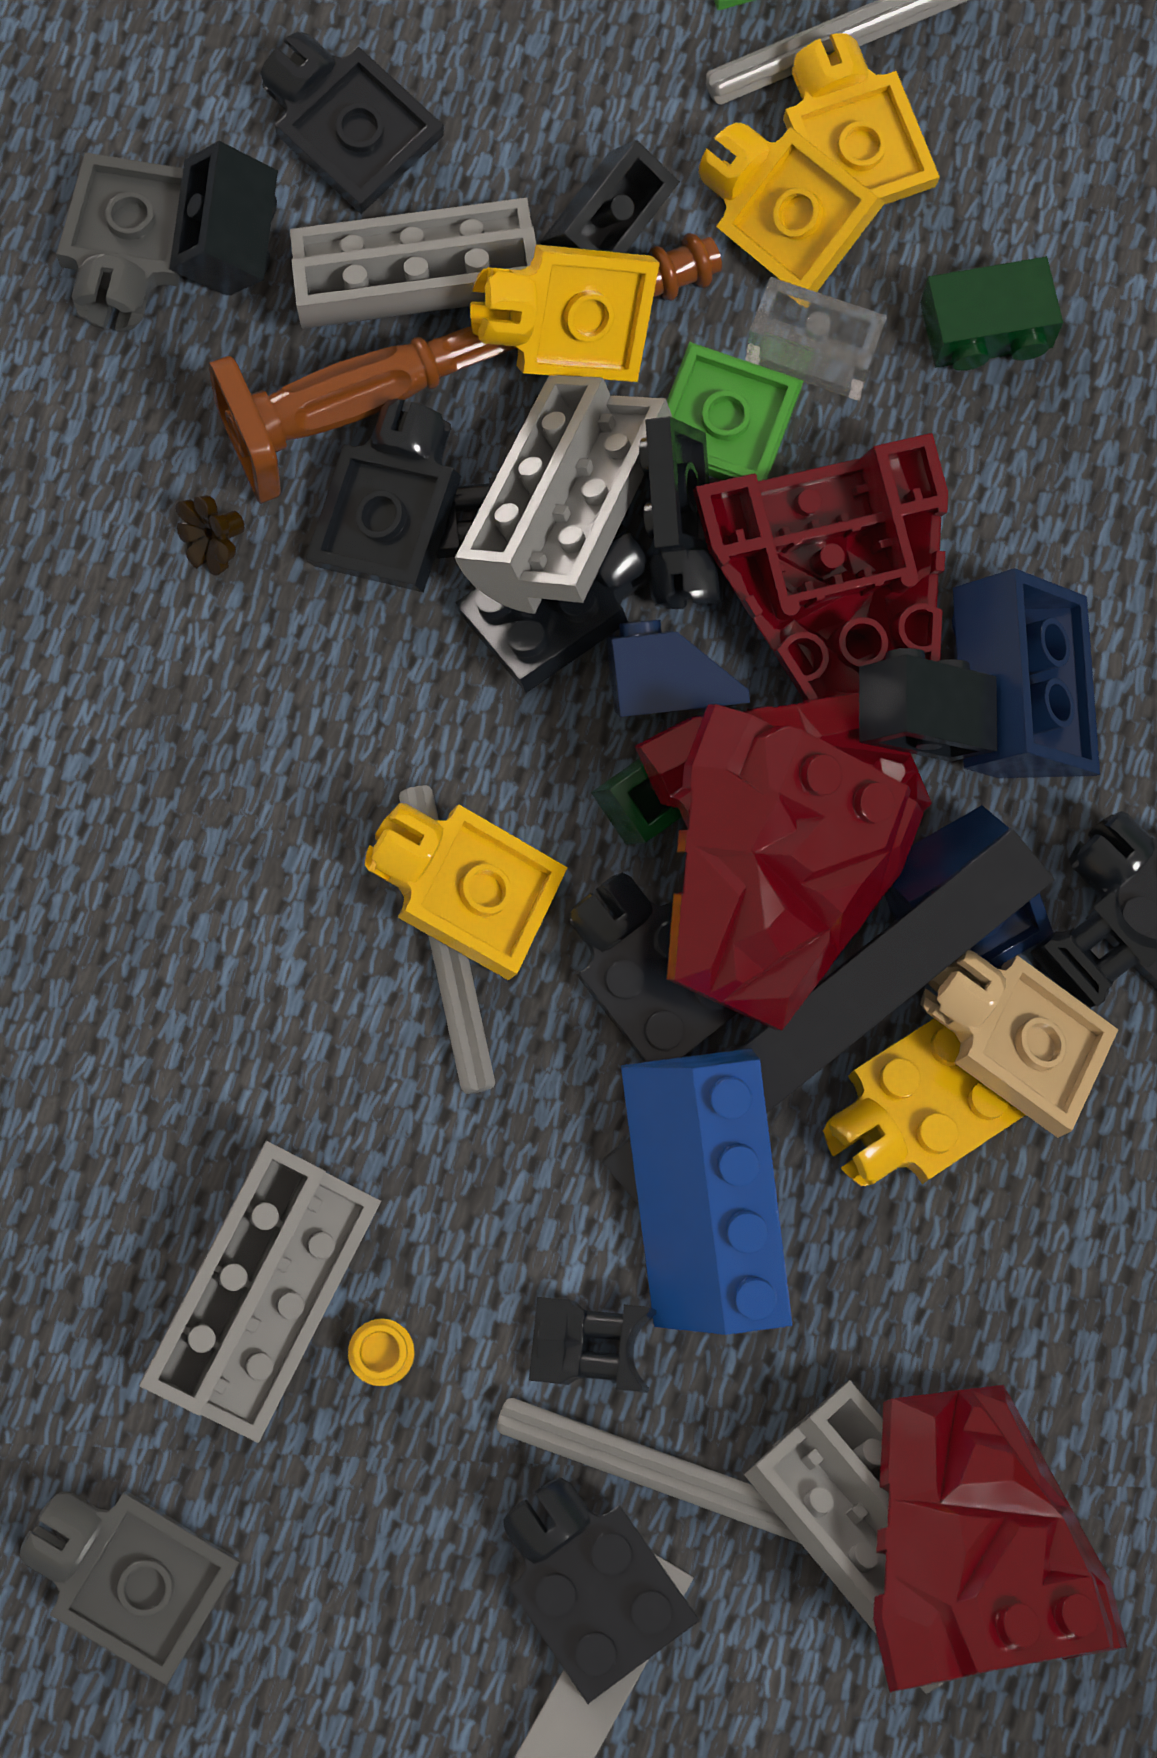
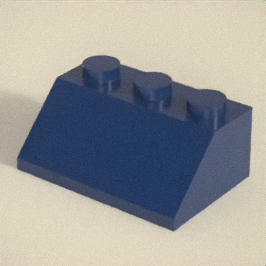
M1016 568L954 587L952 627L956 636L957 660L967 661L970 663V670L994 675L997 680V752L963 759L964 769L996 778L1100 775L1087 596Z

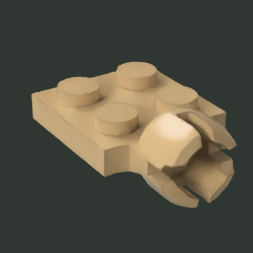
M969 949L928 983L938 994L935 996L925 988L921 998V1006L926 1013L956 1034L960 1042V1050L954 1062L1057 1138L1071 1132L1119 1029L1018 955L1005 962L1001 969H997Z

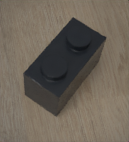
M638 140L611 150L539 243L546 246L626 253L680 181Z
M221 141L184 160L169 270L224 295H233L263 281L270 262L268 243L271 220L277 209L275 190L278 170Z
M901 648L886 652V660L859 667V743L949 762L997 752L996 676L970 670V663L963 660L932 661L925 659V652L919 649Z

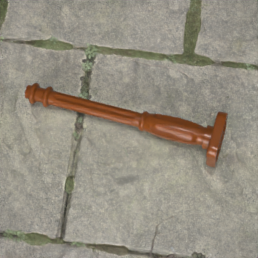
M687 233L683 237L680 247L665 251L660 246H653L648 252L649 256H653L660 262L653 297L660 295L668 301H673L678 295L679 288L688 284L695 283L698 287L707 288L712 282L713 274L722 270L720 252L711 237L700 239L695 234ZM472 326L427 342L421 337H414L408 344L387 347L335 363L302 377L269 396L264 390L253 394L250 393L237 362L231 356L208 363L214 401L219 416L258 503L262 504L280 496L281 486L276 452L286 449V441L312 436L360 421L380 412L381 407L389 399L406 400L425 388L434 389L438 386L441 377L516 349V347L484 344L472 332Z

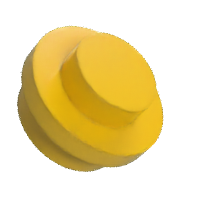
M374 1319L366 1322L355 1331L348 1346V1359L353 1372L362 1381L374 1386H389L397 1383L407 1375L414 1362L415 1348L412 1337L402 1325L389 1319Z

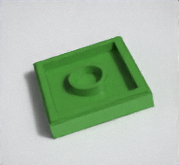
M689 342L667 403L673 418L706 432L709 476L723 481L756 473L758 481L769 478L804 380Z

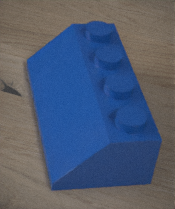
M751 1048L621 1065L651 1308L657 1311L656 1315L653 1316L654 1327L728 1335L793 1326L760 1059Z

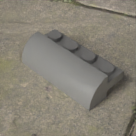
M519 198L290 229L296 306L301 327L306 329L469 307L471 301L485 302V293L472 292L477 275L483 269L492 267L521 270L528 267L534 257L537 244L534 226L532 227L528 199Z
M549 375L455 556V560L465 577L489 598L504 606L526 613L535 614L542 599L583 603L643 479L644 472L640 463L639 444L641 438L646 437L645 419L672 417L666 398L612 396L603 377Z
M265 1141L139 1386L190 1412L207 1417L259 1443L381 1200L326 1173L325 1170Z
M849 1380L773 1444V1448L744 1475L876 1633L873 1622L874 1597L884 1594L886 1555L876 1553L877 1530L887 1527L889 1492L879 1487L883 1419ZM943 1683L922 1686L921 1688L927 1694L940 1687Z

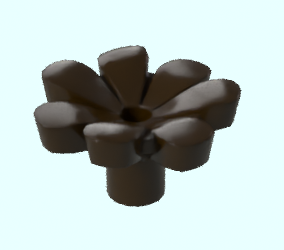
M209 495L195 497L194 501L191 499L179 501L176 504L175 510L184 522L177 524V532L183 542H192L193 544L186 552L187 559L196 569L206 563L211 574H221L229 568L228 561L233 559L236 553V547L229 539L242 534L245 530L241 515L236 511L218 515L216 502Z

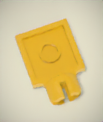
M836 33L829 36L835 51L828 56L821 39L810 43L795 55L792 76L802 101L795 106L785 109L783 120L787 130L791 127L882 199L885 202L884 205L936 187L940 176L897 71L888 74H874L868 69L857 40L847 33Z
M737 122L731 124L719 132L714 139L736 156L731 164L725 160L722 161L706 148L699 164V175L702 182L721 197L727 207L723 218L716 227L801 298L810 302L885 202L793 128L789 127L783 137L776 142H768L746 124Z
M536 245L534 257L528 267L521 270L488 267L477 275L472 292L485 293V302L471 301L470 303L472 332L484 344L516 347L518 350L516 366L522 373L551 376L603 377L604 380L638 382L660 262L649 255Z
M399 803L378 828L375 834L377 842L374 847L369 845L364 865L368 871L398 887L404 896V902L398 915L399 919L503 978L510 980L518 974L568 867L459 804L450 812L446 821H441L429 817L407 803Z
M934 1018L848 1075L856 1088L858 1097L854 1103L829 1119L823 1129V1133L833 1157L860 1139L866 1148L856 1154L852 1157L853 1160L841 1167L843 1172L860 1186L872 1185L897 1168L907 1167L911 1170L921 1184H924L1024 1117L1025 1114L954 1063L959 1054L960 1042L954 1032Z

